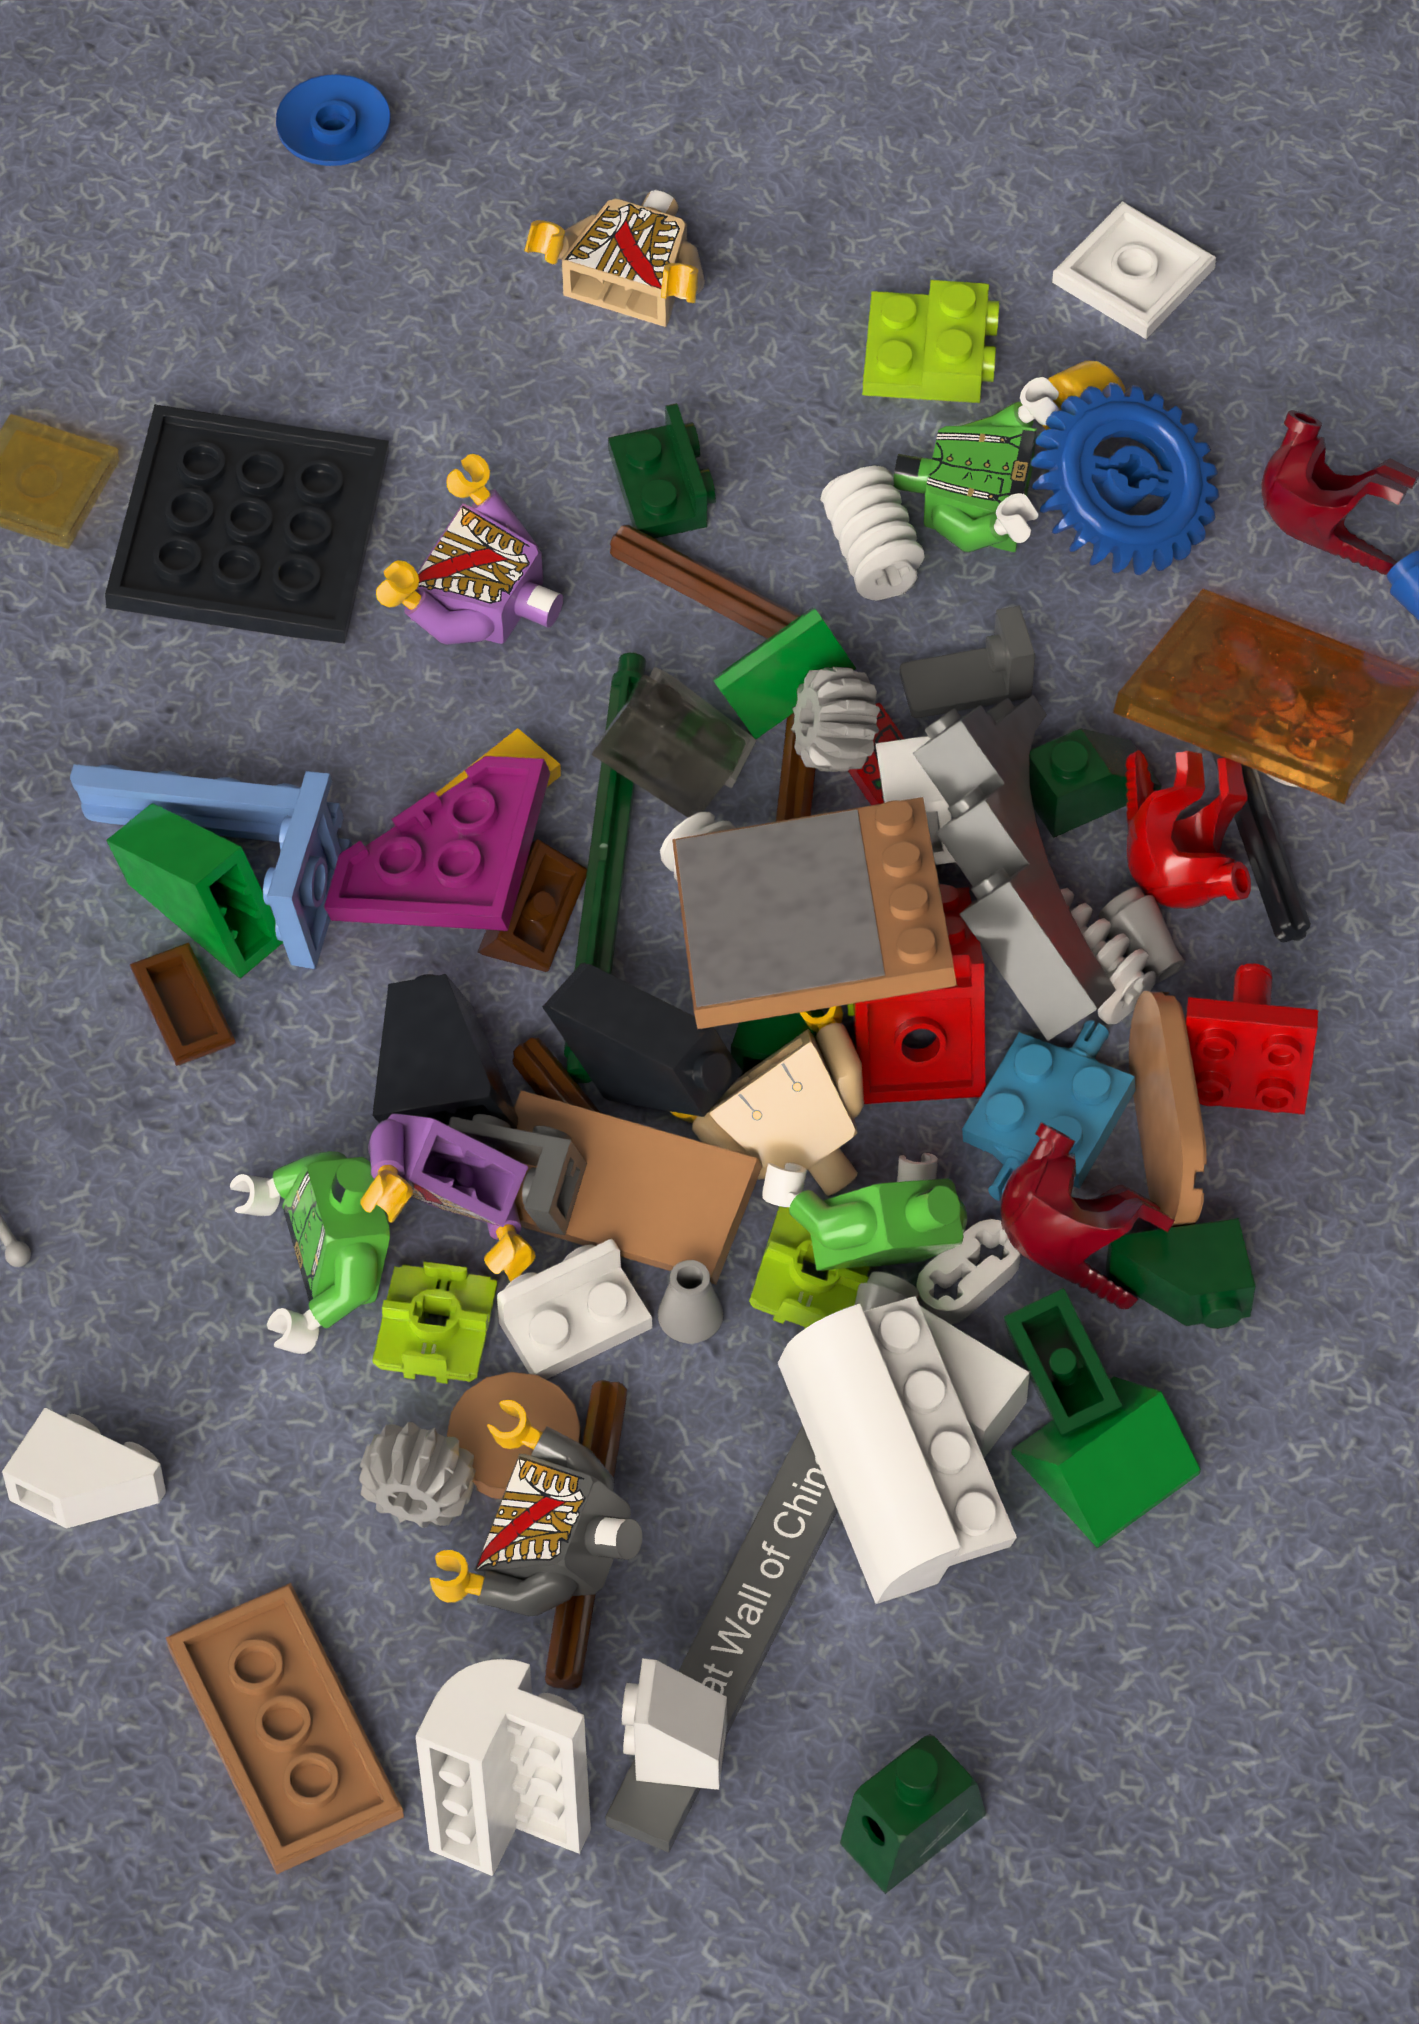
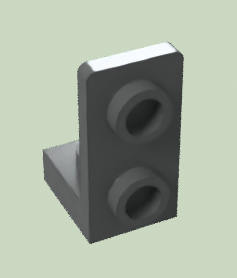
M1020 605L996 610L994 635L986 637V648L909 661L900 665L899 675L912 717L923 718L945 714L953 708L961 711L977 708L980 705L983 707L998 704L1006 698L1015 701L1032 696L1035 652Z
M484 1114L474 1115L472 1121L451 1117L449 1127L520 1163L537 1166L536 1168L532 1167L528 1171L524 1180L522 1190L524 1208L541 1231L566 1235L587 1166V1162L571 1141V1137L558 1129L547 1126H535L533 1132L512 1129L505 1121Z

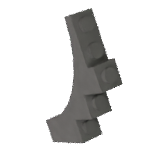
M1034 695L1017 706H1014L1011 700L1006 698L987 712L980 705L963 717H961L956 708H953L924 729L930 740L913 752V755L949 805L947 809L953 816V819L938 830L936 834L972 884L971 890L977 897L960 915L977 940H980L983 949L1047 1041L1099 1009L1116 989L1089 948L1064 900L1048 862L1035 820L1029 786V754L1035 731L1047 714Z

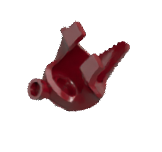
M1295 410L1288 411L1284 421V425L1288 427L1280 448L1271 456L1265 467L1261 482L1265 510L1269 512L1277 526L1287 535L1332 555H1339L1342 559H1349L1352 563H1359L1362 567H1368L1372 571L1387 575L1397 561L1389 555H1385L1381 550L1375 549L1373 545H1369L1364 540L1359 539L1356 535L1351 534L1344 525L1345 518L1367 494L1384 498L1399 505L1403 501L1408 488L1413 489L1417 483L1419 472L1389 458L1361 475L1336 474L1325 462V437L1318 436L1322 423L1306 413Z
M1041 1122L1035 1132L1040 1137L1029 1158L1013 1171L1004 1188L1001 1199L1002 1230H1005L1013 1247L1027 1259L1072 1284H1078L1080 1288H1086L1091 1294H1096L1098 1298L1105 1299L1109 1304H1114L1119 1309H1129L1139 1299L1125 1288L1120 1287L1116 1282L1111 1281L1107 1276L1102 1275L1098 1270L1092 1268L1088 1263H1085V1259L1130 1231L1138 1217L1158 1226L1166 1232L1170 1230L1175 1220L1160 1211V1207L1155 1202L1122 1184L1111 1188L1096 1198L1080 1199L1072 1197L1076 1175L1075 1154L1069 1152L1076 1141Z

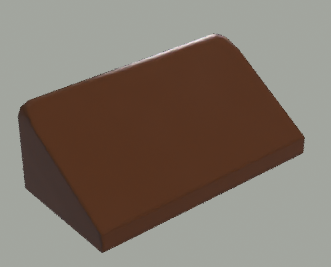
M536 839L533 841L508 931L486 930L478 953L548 972L586 879L587 868L541 840Z

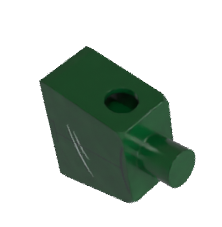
M932 1734L926 1735L857 1789L852 1799L840 1844L886 1894L986 1815L978 1785L973 1777ZM880 1829L884 1833L885 1842L875 1835Z

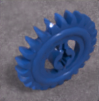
M1109 383L1102 392L1096 387L1089 386L1081 393L1080 398L1069 396L1061 405L1062 411H1054L1047 417L1046 425L1050 429L1041 432L1035 440L1037 445L1047 450L1038 453L1032 459L1031 466L1048 469L1050 472L1040 476L1033 483L1032 488L1033 490H1052L1054 493L1052 497L1042 504L1039 510L1041 513L1054 510L1062 511L1063 516L1054 526L1053 534H1058L1070 528H1074L1077 531L1069 548L1070 552L1079 550L1088 542L1094 544L1090 565L1098 564L1111 552L1113 553L1112 572L1114 574L1126 568L1131 558H1133L1132 563L1136 575L1145 573L1151 567L1152 561L1158 571H1163L1171 565L1173 557L1178 561L1185 559L1191 552V545H1197L1205 539L1206 531L1204 526L1215 520V511L1209 504L1219 498L1218 489L1207 481L1214 478L1218 474V470L1215 465L1203 462V457L1211 451L1210 446L1205 442L1195 443L1193 437L1199 428L1194 422L1186 425L1180 423L1183 411L1179 406L1176 405L1169 411L1163 409V396L1157 392L1146 401L1144 400L1141 387L1137 385H1132L1124 394L1118 384ZM1111 437L1130 438L1144 444L1157 457L1163 470L1158 469L1153 456L1137 446L1120 448L1109 458L1093 455L1094 449L1100 442ZM1149 494L1164 497L1161 506L1148 515L1125 514Z

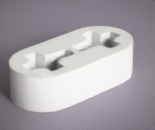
M983 1220L972 1225L963 1233L964 1238L961 1245L937 1255L923 1268L918 1275L916 1288L920 1293L917 1299L919 1306L947 1323L955 1324L968 1317L1015 1275L1019 1269L1021 1253L1009 1241L1005 1230H1002L1000 1220ZM981 1244L990 1249L995 1248L999 1244L1004 1246L1002 1260L991 1255L977 1267L975 1266L980 1259ZM959 1278H963L958 1284L956 1300L947 1295L939 1300L934 1298L935 1284L946 1289Z

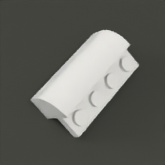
M916 1296L867 1311H863L860 1304L848 1307L810 1325L787 1344L778 1361L779 1368L876 1604L938 1584L951 1565L1011 1547L1017 1538Z
M508 1659L487 1660L468 1666L456 1673L438 1691L416 1734L429 1850L492 1876L516 1829L580 1854L591 1831L584 1715L578 1713L577 1709L570 1702L550 1693H541L538 1696L533 1695L530 1664Z

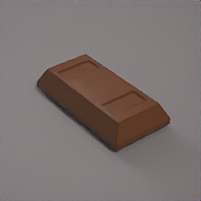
M189 942L130 964V968L176 1066H181L236 1044L234 1036Z

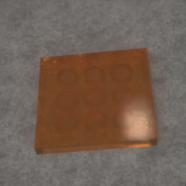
M1202 589L1120 689L1113 713L1345 805L1418 702L1419 672L1209 590Z

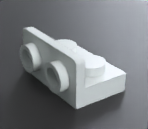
M609 1239L597 1246H581L568 1254L563 1262L538 1274L530 1272L520 1275L497 1295L500 1326L529 1374L538 1375L544 1379L557 1375L652 1329V1317L622 1270L620 1249L613 1239Z

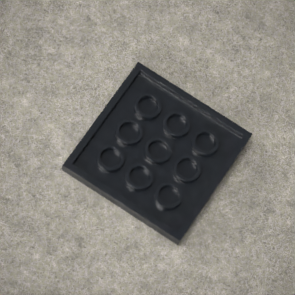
M154 404L105 592L106 608L293 638L345 644L388 459L389 441Z

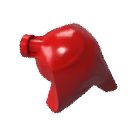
M1140 750L1131 753L1126 758L1125 763L1127 768L1125 773L1127 782L1125 785L1128 789L1126 793L1128 799L1126 804L1128 809L1127 863L1133 879L1146 893L1145 895H1153L1157 903L1174 909H1191L1204 906L1214 898L1226 896L1230 901L1248 898L1251 891V878L1247 867L1242 862H1236L1235 859L1220 853L1222 841L1229 824L1248 799L1242 775L1241 760L1218 758L1217 768L1220 793L1218 797L1196 814L1183 820L1175 821L1180 812L1200 800L1205 791L1202 753L1192 751L1175 753L1177 773L1174 786L1158 791L1153 790L1154 783L1151 781V773L1148 770V762L1144 754Z

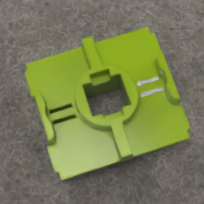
M779 1206L749 1302L753 1308L774 1315L773 1321L783 1324L787 1320L806 1329L833 1313L854 1306L858 1286L868 1281L869 1267L822 1270L824 1272L823 1279L801 1272L804 1260L815 1264L811 1234L790 1215V1207Z
M423 1261L424 1268L402 1265V1267L394 1266L387 1299L383 1300L382 1321L372 1359L373 1364L382 1370L403 1372L404 1378L415 1379L416 1374L436 1377L437 1383L448 1384L449 1379L467 1382L478 1377L498 1281L491 1280V1277L468 1274L467 1267L425 1261ZM430 1314L449 1316L446 1326L425 1324V1319H429Z

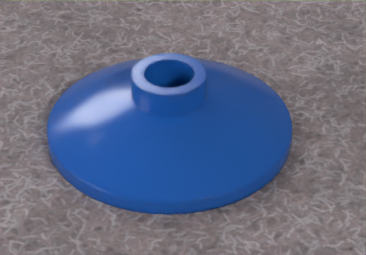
M339 74L318 76L298 84L284 96L276 113L277 133L286 149L304 161L324 166L345 165L369 156L384 142L389 133L391 123L389 105L383 94L376 87L357 77Z

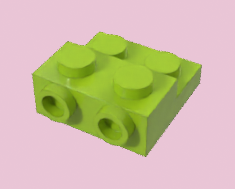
M930 280L929 295L871 291L862 395L980 403L982 381L994 382L996 347L985 346V336H997L1000 301L988 300L989 284Z

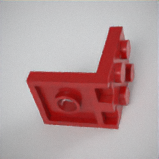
M939 884L957 986L853 1003L854 1047L862 1063L864 1104L981 1097L986 1089L984 960L980 940H977L960 915L972 903L969 887L955 888L950 885ZM917 1029H927L937 1035L931 1045L922 1049L909 1048L902 1043L908 1033Z

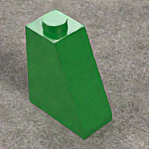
M154 803L147 806L106 840L128 885L238 978L241 979L283 944V941H279L276 937L275 917L270 905H266L264 902L263 891L241 846Z

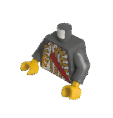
M503 1400L499 1402L501 1409L507 1414L519 1418L520 1421L518 1426L511 1432H501L496 1427L487 1424L492 1436L503 1448L515 1449L526 1445L533 1449L531 1456L527 1454H519L474 1568L480 1575L469 1572L466 1559L459 1552L443 1550L435 1555L437 1566L445 1571L457 1572L459 1576L451 1581L430 1578V1583L435 1595L444 1602H457L469 1593L478 1596L477 1603L524 1616H538L570 1600L572 1596L593 1595L601 1590L614 1558L629 1560L638 1554L642 1544V1530L638 1522L630 1518V1505L614 1493V1477L589 1448L546 1426L543 1432L531 1426V1422L520 1404L512 1400Z

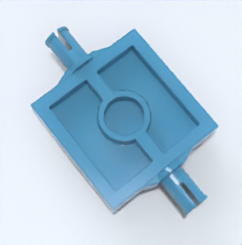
M1086 1021L1072 1048L1057 1047L1020 1032L1009 1048L962 1128L963 1142L992 1154L1003 1164L994 1182L988 1188L989 1194L995 1200L1000 1201L1009 1177L1032 1153L1040 1139L1035 1132L1041 1122L1076 1141L1069 1153H1074L1076 1159V1175L1073 1186L1080 1189L1136 1090L1135 1076L1099 1063L1095 1059L1103 1043L1109 1037V1031L1101 1023L1098 1022L1095 1028V1021Z

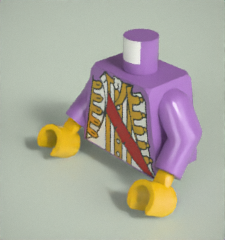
M469 454L461 460L464 470L470 474L472 482L468 481L460 470L454 469L448 474L446 484L449 492L454 496L460 498L470 496L474 503L472 506L461 505L418 572L405 561H395L384 570V575L387 579L376 588L377 600L386 607H396L401 603L405 605L404 612L411 618V621L416 622L442 644L472 643L483 640L502 644L506 642L521 617L550 628L557 620L561 611L563 595L542 586V552L496 489L488 491L484 486L490 477L489 466L485 459L476 454Z
M392 1113L387 1120L380 1122L376 1126L368 1144V1151L371 1157V1175L374 1181L360 1199V1204L365 1211L370 1213L378 1205L387 1213L388 1221L393 1223L409 1199L413 1197L437 1209L486 1222L490 1236L493 1239L499 1240L484 1256L486 1265L493 1273L499 1274L504 1270L511 1282L532 1264L536 1257L535 1251L526 1240L518 1235L521 1231V1224L514 1201L528 1166L432 1118Z

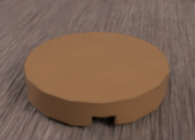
M508 1372L486 1377L466 1390L451 1411L447 1437H456L459 1440V1448L466 1449L474 1455L472 1467L476 1472L472 1482L475 1483L477 1491L490 1498L502 1499L519 1454L531 1456L533 1449L526 1445L515 1449H507L501 1447L495 1441L487 1424L496 1427L501 1432H511L518 1426L520 1421L519 1418L503 1411L499 1402L503 1400L516 1401L523 1407L531 1422V1426L542 1432L548 1426L568 1438L581 1443V1426L575 1405L559 1386L538 1375Z

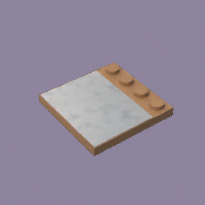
M923 797L889 801L878 805L672 839L697 1029L957 986Z

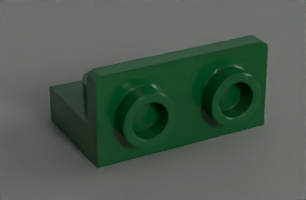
M677 403L665 405V426L608 438V451L634 528L653 538H660L707 527V505L716 502L714 483L709 468L699 469L696 461V458L700 457L698 434L693 422L684 424Z

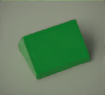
M812 607L713 677V681L756 740L794 713L792 708L796 706L798 701L797 689L800 684L804 683L809 670L842 667L852 668L854 671L856 667L820 614Z
M1112 1377L1109 1380L1123 1409L1063 1438L1052 1420L1011 1451L1015 1459L1097 1548L1200 1474L1201 1470L1162 1391L1117 1377Z

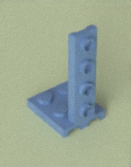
M73 765L70 780L73 788L79 795L83 814L88 820L125 825L147 806L154 803L219 836L279 842L281 852L276 868L270 867L266 872L263 884V899L266 905L271 906L276 920V937L279 941H283L290 964L316 969L330 923V918L324 909L338 856L352 846L351 839L339 838L337 834L344 817L339 803L327 802L332 784L329 773L306 771L300 788L286 783L276 786L245 783L230 777H220L217 779L189 777L172 771H160L158 773L124 770L114 765H100L98 767Z

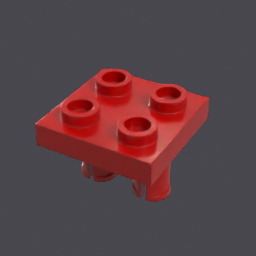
M1256 963L1245 964L1236 970L1233 1001L1188 997L1185 1023L1199 1104L1211 1107L1222 1106L1262 1110L1271 1113L1283 1112L1305 1115L1318 1029L1319 1010L1271 1005L1273 976L1271 970L1264 965Z

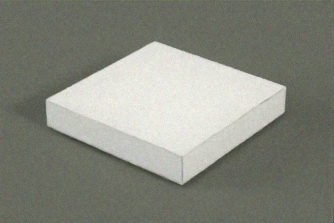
M1122 201L1053 271L1052 283L1147 339L1215 269L1216 257Z

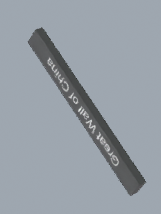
M803 1424L678 1671L727 1697L726 1736L838 1512ZM634 1758L605 1816L606 1826L669 1853L701 1788L636 1781Z

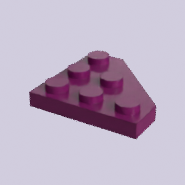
M485 756L465 769L468 776L466 779L439 797L434 791L392 818L391 820L395 826L366 846L361 841H358L340 853L324 905L330 920L508 931L550 777V770L545 760L539 758Z

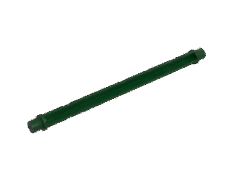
M624 653L619 657L618 670L612 676L575 970L581 963H586L612 974L640 749L639 741L621 732L639 694L648 680L645 676L646 659L637 653ZM565 1041L564 1055L567 1058V1072L576 1083L591 1082L592 1080Z

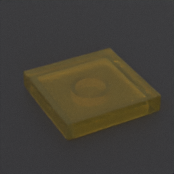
M10 414L0 430V527L69 549L120 461L118 448Z

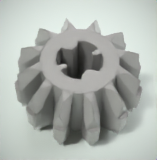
M842 667L809 670L804 683L799 685L797 689L798 701L796 706L792 708L795 718L791 730L796 735L795 751L798 755H801L805 767L818 768L819 771L847 772L849 769H862L867 756L872 755L874 751V735L879 732L876 723L880 708L875 705L877 694L875 685L870 684L865 672L853 671L852 668Z
M407 1422L404 1428L395 1424L385 1425L381 1434L374 1435L371 1445L366 1446L360 1463L362 1468L359 1481L362 1483L361 1495L368 1501L376 1503V1510L379 1513H391L398 1517L400 1523L405 1520L413 1521L421 1528H427L431 1522L439 1526L449 1525L453 1517L461 1516L464 1505L470 1501L475 1485L472 1482L476 1472L472 1467L474 1455L466 1449L459 1448V1440L456 1437H444L437 1433L435 1427L430 1430L421 1429L413 1422Z

